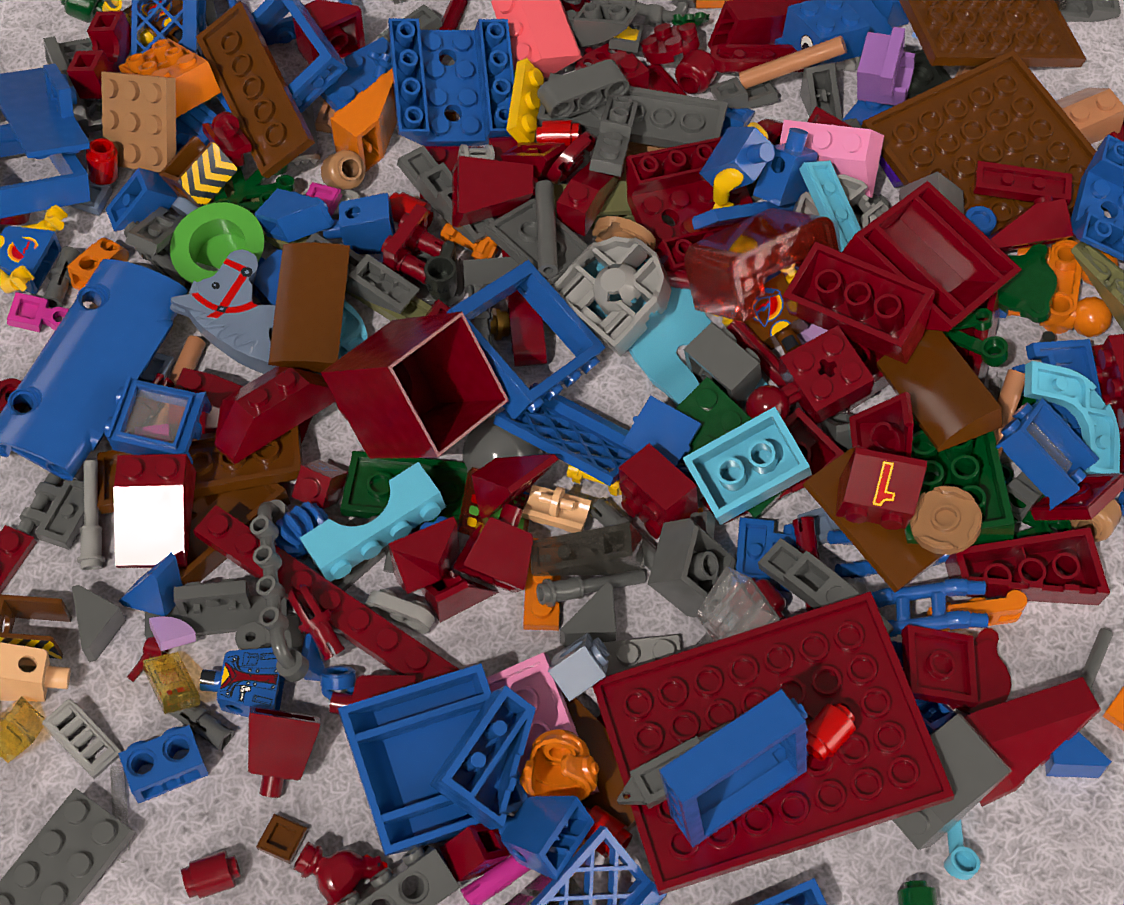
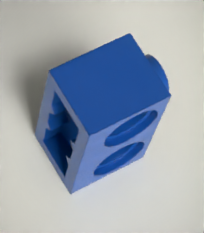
M190 725L170 728L160 737L150 741L135 742L127 750L118 753L131 793L138 804L209 775ZM189 750L184 758L179 760L173 759V756L178 751ZM153 764L149 772L137 774L143 765Z

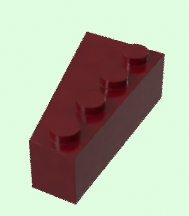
M1090 527L970 546L963 552L951 554L945 562L949 579L961 578L986 582L985 595H966V597L999 599L1006 598L1007 594L1012 590H1019L1026 595L1027 601L1099 606L1110 594Z

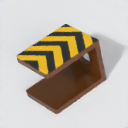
M193 136L159 173V176L179 197H184L199 208L207 205L237 172V167L215 143L210 142L205 146L198 137Z
M0 594V642L45 649L48 651L49 658L62 659L63 653L54 637L12 633L15 618L71 622L72 616L63 600L59 598ZM4 619H5V627H4V631H3V630H2V628H3V621H4Z

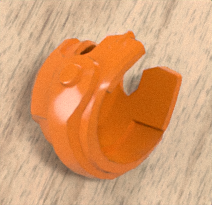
M556 729L541 734L533 741L530 759L526 761L525 768L522 769L519 782L526 793L532 796H577L581 801L596 789L599 767L594 758L590 756L589 749L581 738L573 732Z

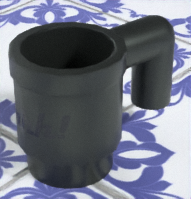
M450 240L443 243L440 255L429 259L424 266L427 289L433 299H439L442 302L452 299L457 289L456 250L454 243Z

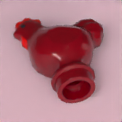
M308 842L301 851L293 870L301 873L302 878H307L313 874L316 877L317 888L320 894L327 900V905H337L343 897L354 891L360 880L371 879L381 870L388 868V864L381 861L380 855L371 857L365 854L361 856L347 849L336 851L329 856H323L321 845L315 846Z

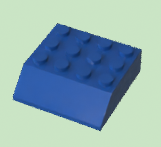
M481 663L338 708L385 856L406 852L420 845L425 847L455 837L468 826L481 824L430 786L442 765L491 695ZM518 769L515 776L517 780L514 791H511L505 813L510 816H515L521 805L528 798L526 791L520 785Z

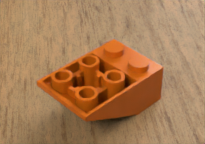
M162 39L155 42L151 49L143 53L131 55L126 59L125 63L118 66L122 73L176 78V118L221 93L208 61L171 39Z
M392 68L387 73L380 75L366 90L359 92L350 103L337 110L330 118L336 152L351 150L357 153L365 164V173L384 158L397 123Z

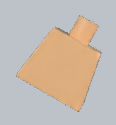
M0 642V701L45 702L47 688L68 689L71 669L68 667L51 666L47 650Z

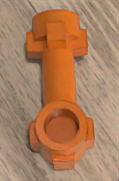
M446 223L441 231L440 238L442 240H450L454 245L457 243L472 250L471 257L473 259L494 258L498 252V245L489 237L473 244L449 223Z

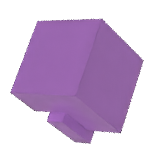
M893 27L891 35L867 33L857 70V100L894 106L907 100L915 69V53L903 52L905 48V28Z

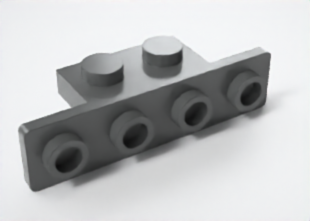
M230 578L224 579L220 583L210 584L190 582L184 586L174 587V602L176 606L166 617H173L186 622L193 628L196 636L237 632L244 624L258 621L260 613L267 605L266 600L261 595H250L246 580L239 581ZM284 597L281 601L282 613L288 616L287 599ZM145 612L146 640L154 637L150 628L149 618L160 617V615Z

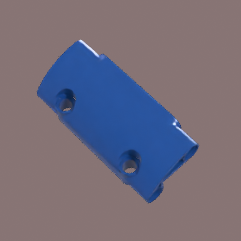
M103 259L86 285L78 292L76 300L16 390L10 394L6 405L0 412V456L9 457L13 451L52 474L72 481L90 452L95 451L104 437L106 422L109 417L114 416L117 407L116 395L119 388L124 387L128 376H131L132 379L140 380L171 330L174 319L178 314L170 309L172 304L171 298L189 294L187 289L171 278L141 265L121 260ZM83 302H92L97 308H86ZM22 403L27 405L30 411L20 413L13 406Z

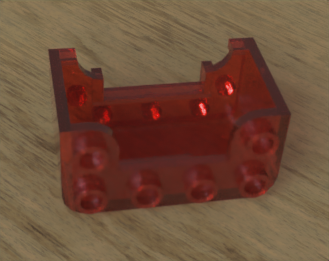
M770 208L692 244L686 251L684 262L695 310L740 322H745L755 317V310L752 309L753 302L757 296L761 297L766 294L763 278L796 263V267H800L815 242L839 251L833 222L824 216Z

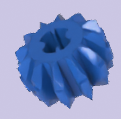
M305 502L300 507L298 505L295 506L290 512H285V516L276 522L279 529V535L275 540L276 546L297 560L301 559L304 555L310 556L300 537L328 520L329 516L316 503Z

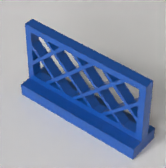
M132 0L131 55L140 53V47L143 49L141 53L151 49L155 42L166 39L165 36L178 25L183 30V38L178 44L206 59L196 39V36L206 29V0H182L183 9L175 17L165 8L172 0H163L161 3L158 0H153L158 6L147 18L140 12V5L145 0ZM164 11L172 20L159 32L151 22ZM149 26L157 36L145 47L140 42V34Z
M538 383L532 384L529 389H533ZM559 394L549 402L546 398L542 399L545 403L533 414L527 410L515 419L522 423L511 420L513 418L506 410L496 414L493 424L549 454H555L558 459L609 486L620 479L618 467L637 453L622 444L629 432L628 430Z
M600 825L574 854L557 880L552 879L530 905H547L549 901H559V905H568L569 900H583V905H592L593 899H607V905H658L667 893L658 894L655 882L648 878L606 827ZM604 841L610 848L609 865H594L595 849ZM628 870L636 879L626 892H617L618 871ZM594 871H609L608 893H593ZM575 872H584L583 894H568L569 879Z

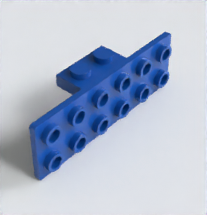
M56 64L43 65V68L0 73V109L27 158L45 159L53 154H76L81 150L90 148L88 138L74 117L73 105L77 104L74 86H69L66 74H62Z

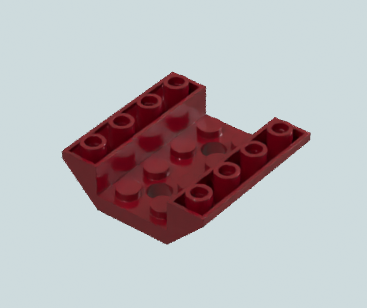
M722 137L635 154L626 158L628 205L635 222L645 227L655 237L656 246L654 251L657 253L663 266L671 271L780 246L785 242L773 215L729 225L694 230L691 219L694 216L712 210L715 204L713 200V187L699 173ZM746 185L729 192V202L733 203V206L753 203ZM662 215H668L673 218L675 225L670 226L664 223Z

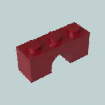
M124 11L96 12L87 29L93 51H76L66 72L80 99H101V72H120L118 66L125 63L131 51V26Z

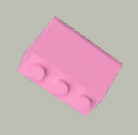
M784 120L780 144L786 143L790 128H799L807 131L808 136L805 147L817 152V161H831L837 175L845 174L863 181L868 186L865 194L873 198L884 135L871 129Z

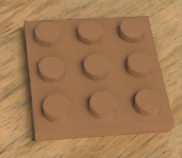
M101 72L103 138L110 140L118 151V167L138 169L139 167L149 171L161 172L176 155V78L120 72Z

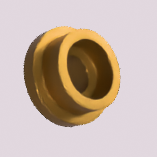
M493 308L491 334H494L495 340H501L502 337L509 336L510 333L509 314L507 311Z

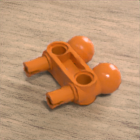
M1072 240L1058 241L1052 244L1051 247H1048V258L1046 261L1057 277L1058 292L1052 298L1050 317L1046 321L1039 323V326H1043L1047 331H1051L1054 334H1062L1074 328L1080 335L1098 337L1110 327L1112 313L1100 298L1085 297L1078 301L1080 280L1082 279L1085 283L1092 286L1093 284L1071 252L1072 248L1078 243ZM1030 248L1018 249L1017 256L1026 254ZM1099 250L1118 266L1117 258ZM1008 310V316H1020V312Z

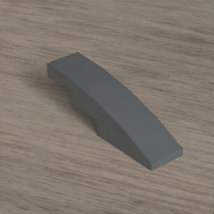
M424 145L399 157L398 167L429 204L452 225V173L443 162L438 165ZM492 217L454 228L475 244L488 237L485 234V225L491 223L494 219Z
M317 233L312 234L306 241L330 243ZM350 249L346 291L375 305L401 314L419 293L420 289L369 254H366L363 258Z

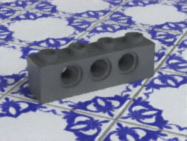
M420 845L406 852L402 856L403 863L392 871L390 868L381 870L370 879L371 886L361 893L357 891L349 893L337 905H371L377 899H384L386 905H437L459 889L460 886L437 850L428 845L422 848ZM409 876H416L418 881L416 891L411 895L404 896L402 893L403 881Z

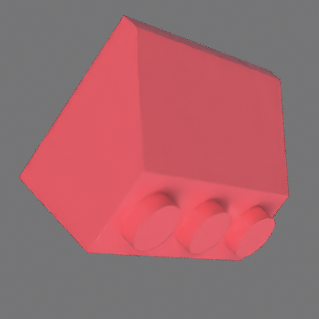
M561 0L491 1L496 18L508 19L512 62L515 71L517 62L527 58L535 68L541 71L545 78L549 77L550 73L555 74L582 58Z

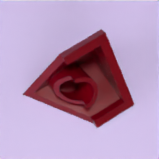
M903 392L849 417L853 448H863L911 458L914 422L911 398L908 392Z
M452 569L448 570L440 581L420 589L440 623L499 593L455 574Z

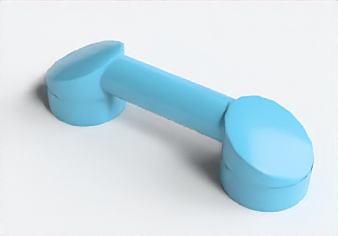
M960 820L947 832L949 856L943 864L945 870L951 876L960 880H969L978 872L980 860L973 850L964 847L962 823Z

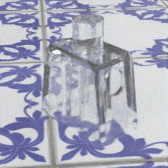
M726 566L697 611V617L707 632L696 646L699 647L779 621L780 618L752 578Z

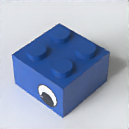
M810 0L788 6L782 36L797 51L842 36L846 44L847 53L812 65L817 66L831 62L837 63L861 56L870 25L845 0Z

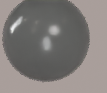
M492 416L469 432L463 445L462 459L467 467V473L472 478L471 475L494 458L543 455V451L493 424L495 416Z

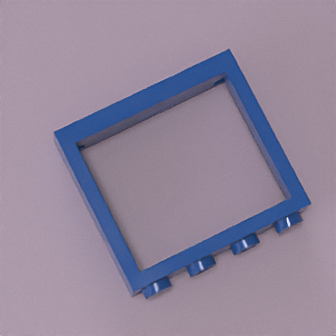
M265 0L251 13L263 37L290 12L320 54L288 85L291 95L300 113H302L349 68L300 0ZM222 92L216 95L225 110L231 113Z
M9 124L0 125V158L23 154L24 151ZM66 153L49 156L61 176L0 187V219L48 210L54 205L63 207L91 201L88 173L77 156Z
M529 260L450 308L447 312H463L509 399L503 405V408L514 420L527 410L533 414L545 403L542 399L546 398L548 402L551 401L564 389L561 385L564 384L567 388L570 387L582 376L581 371L585 374L589 373L592 368L600 363L597 357L606 348ZM517 290L576 356V358L531 390L470 322V320Z
M782 689L659 769L671 817L692 848L807 771L808 752L806 744H808L806 732L808 728L805 719L808 716L801 703L798 705L794 698L789 700Z

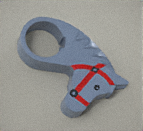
M243 249L236 250L227 256L215 275L200 282L194 281L189 294L172 297L170 309L173 312L189 317L200 333L227 356L245 367L265 374L273 368L279 367L268 365L275 305H257L252 302V285L256 278L258 260L249 251Z

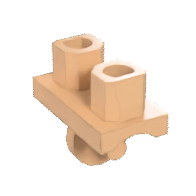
M533 484L528 501L523 509L522 518L542 525L546 524L564 529L567 532L582 534L592 501L566 494L565 488L559 486L552 490Z

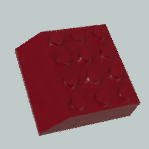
M928 181L857 232L842 251V253L935 290L934 300L925 327L928 330L949 332L1022 270Z

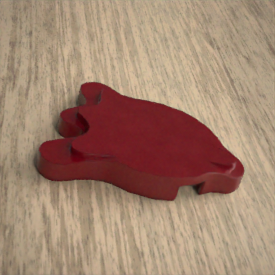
M991 628L981 630L974 639L978 704L973 708L948 705L953 710L956 708L961 712L971 714L1006 702L1010 695L1011 677L1006 665L1002 662L997 652L998 633Z

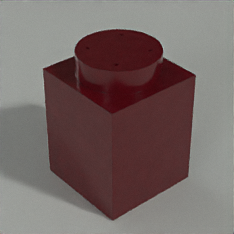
M462 311L392 320L321 372L335 397L339 411L349 422L370 459L438 458L509 401Z

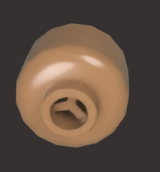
M341 150L329 155L323 161L321 177L326 186L341 190H351L363 182L366 167L362 158L357 153L351 150Z
M1113 499L1092 520H1070L1073 530L1090 527L1094 541H1104L1114 532L1122 516L1121 507L1116 499Z

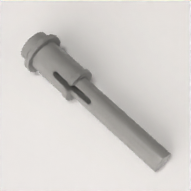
M96 460L84 461V526L80 527V557L77 558V562L81 564L82 570L102 569V563L106 561V558L102 556L103 528L98 526V461Z

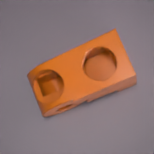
M106 237L99 239L67 266L69 277L71 278V286L80 291L103 259L127 262L129 258L128 250Z

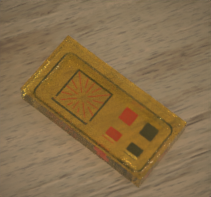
M178 652L143 660V670L164 714L200 705V695Z

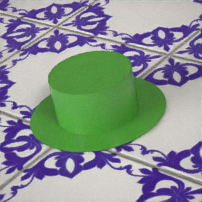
M219 202L201 206L185 216L176 227L170 243L172 263L180 276L193 284L194 281L200 282L217 273V271H210L199 267L197 262L220 269L231 252L242 249L253 253L259 262L264 248L263 230L257 218L250 211L239 205Z

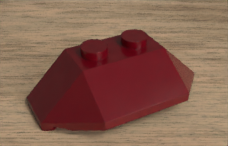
M275 367L221 400L215 446L233 464H236L336 402L335 397L321 374L291 367Z

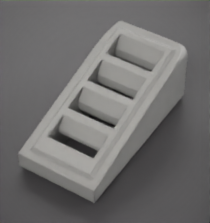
M72 699L66 700L42 722L47 732L93 779L111 765L113 758H119L118 753L121 751ZM83 725L86 727L74 739L68 740ZM95 736L96 739L80 753L78 749ZM105 746L107 750L90 763L88 759L101 747Z

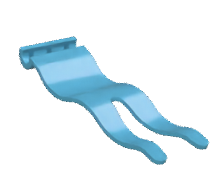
M595 259L583 269L596 278L598 273L605 267ZM649 259L644 260L636 270L638 271L644 265V262H647ZM671 287L672 291L667 309L662 314L657 311L650 313L648 316L650 319L645 323L647 330L628 350L653 385L664 392L678 406L699 385V382L691 370L680 360L676 353L677 349L680 346L688 345L711 321L697 303L691 290ZM610 294V301L622 300L620 294ZM640 296L638 300L634 298L631 301L633 305L629 308L637 313L647 302ZM595 300L588 306L596 315L603 319L607 317ZM763 377L760 379L756 388L768 385L763 379Z

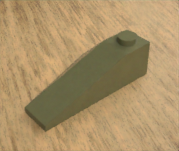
M1081 241L1072 248L1071 252L1124 332V271L1099 250Z

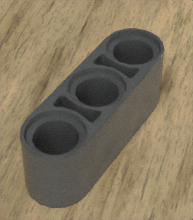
M608 59L545 82L538 89L537 96L552 120H564L606 104L608 96L625 95L630 85L616 62Z

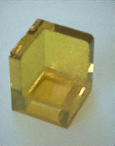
M22 696L0 714V756L7 763L28 748L44 728L42 722L45 718Z

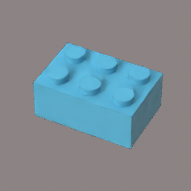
M776 407L769 409L683 457L685 464L720 525L812 475L809 464Z

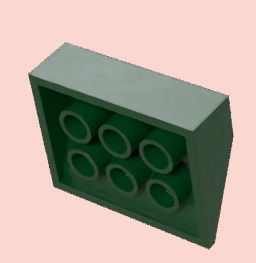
M913 418L911 458L927 461L920 495L924 492L926 494L939 486L958 487L971 494L982 513L981 533L971 546L1013 540L1015 522L998 449L996 448L994 431L938 452ZM908 523L904 529L907 543L919 544L913 538Z

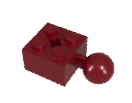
M837 325L781 356L778 373L786 385L782 388L772 385L756 388L747 399L746 411L747 415L753 419L776 407L781 418L785 421L789 414L790 406L798 402L805 414L817 425L871 395L875 379Z

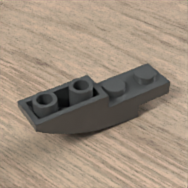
M590 2L585 3L579 12L574 10L565 12L578 47H584L607 41L627 29L639 10L638 6Z
M624 95L608 96L589 170L621 176L638 107L637 101H633Z
M782 538L758 562L761 571L813 609L861 595L808 551L804 554ZM880 613L887 632L890 634L893 631V626Z

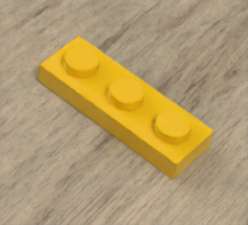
M527 58L518 61L516 65L506 128L508 133L518 143L534 142L540 107L537 92L544 83L541 71L535 68Z

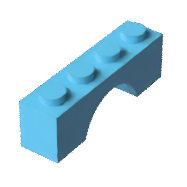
M419 462L389 480L390 498L384 511L373 521L360 526H344L328 519L300 537L301 542L325 579L331 582L334 579L343 578L354 566L364 560L374 558L388 543L407 536L413 528L424 521L433 520L440 514L442 509L446 508L440 491Z

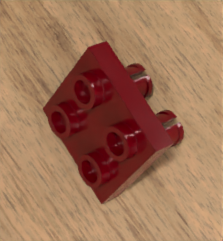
M416 204L410 214L405 213L402 216L393 236L389 235L385 239L381 248L383 253L382 264L401 277L407 274L426 285L424 274L426 262L418 259L417 256L421 251L433 257L440 255L445 241L428 233V209Z

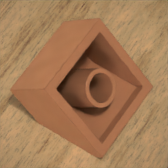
M1087 87L1056 100L1090 144L1103 140L1111 132L1120 133L1124 120V105L1110 88Z

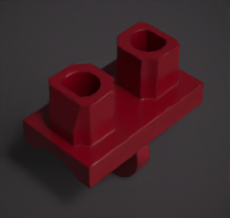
M222 112L213 119L212 124H202L203 133L208 140L215 143L236 167L245 164L244 153L252 151L251 143L239 128V121L233 113Z

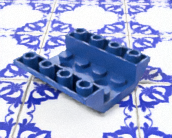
M388 19L399 135L422 146H460L461 144L482 146L489 144V138L511 136L506 130L514 84L508 19H478L475 30H420L419 19ZM441 55H449L453 58L454 64L446 66L440 62L439 57ZM454 110L459 114L460 120L450 121L445 117L444 112Z
M1108 134L1081 178L1071 217L1073 234L1079 241L1124 261V142ZM1101 207L1106 208L1110 212L1111 218L1104 215Z

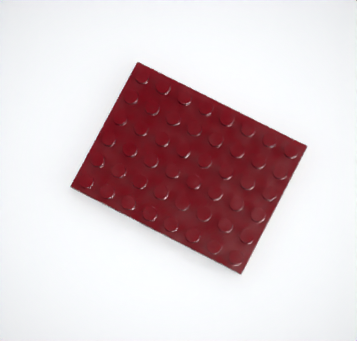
M871 591L606 676L593 685L624 787L631 778L630 771L696 736L700 737L724 723L734 721L781 689L789 700L794 698L798 705L801 703L808 716L805 719L806 726L809 725L826 704L836 706L839 703L846 707L855 717L853 723L856 726V730L833 757L828 756L822 762L808 753L807 771L693 848L671 817L667 800L648 809L647 805H630L659 895L954 800V793Z

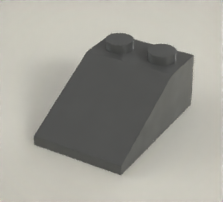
M961 714L954 716L930 736L954 793V800L893 819V822L918 850L935 844L1012 772L1008 765Z

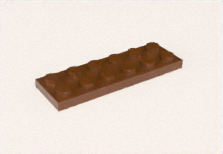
M239 1L199 33L196 39L211 67L231 113L236 116L239 121V128L251 143V155L261 175L269 179L315 144V141L248 6Z
M300 425L292 428L236 464H233L216 448V432L202 434L199 440L193 439L189 449L193 460L192 465L196 470L194 498L296 480L300 467L303 465ZM172 439L171 441H166V442L173 443V442H174V439ZM115 450L97 453V507L101 514L114 512V480L117 456L133 454Z

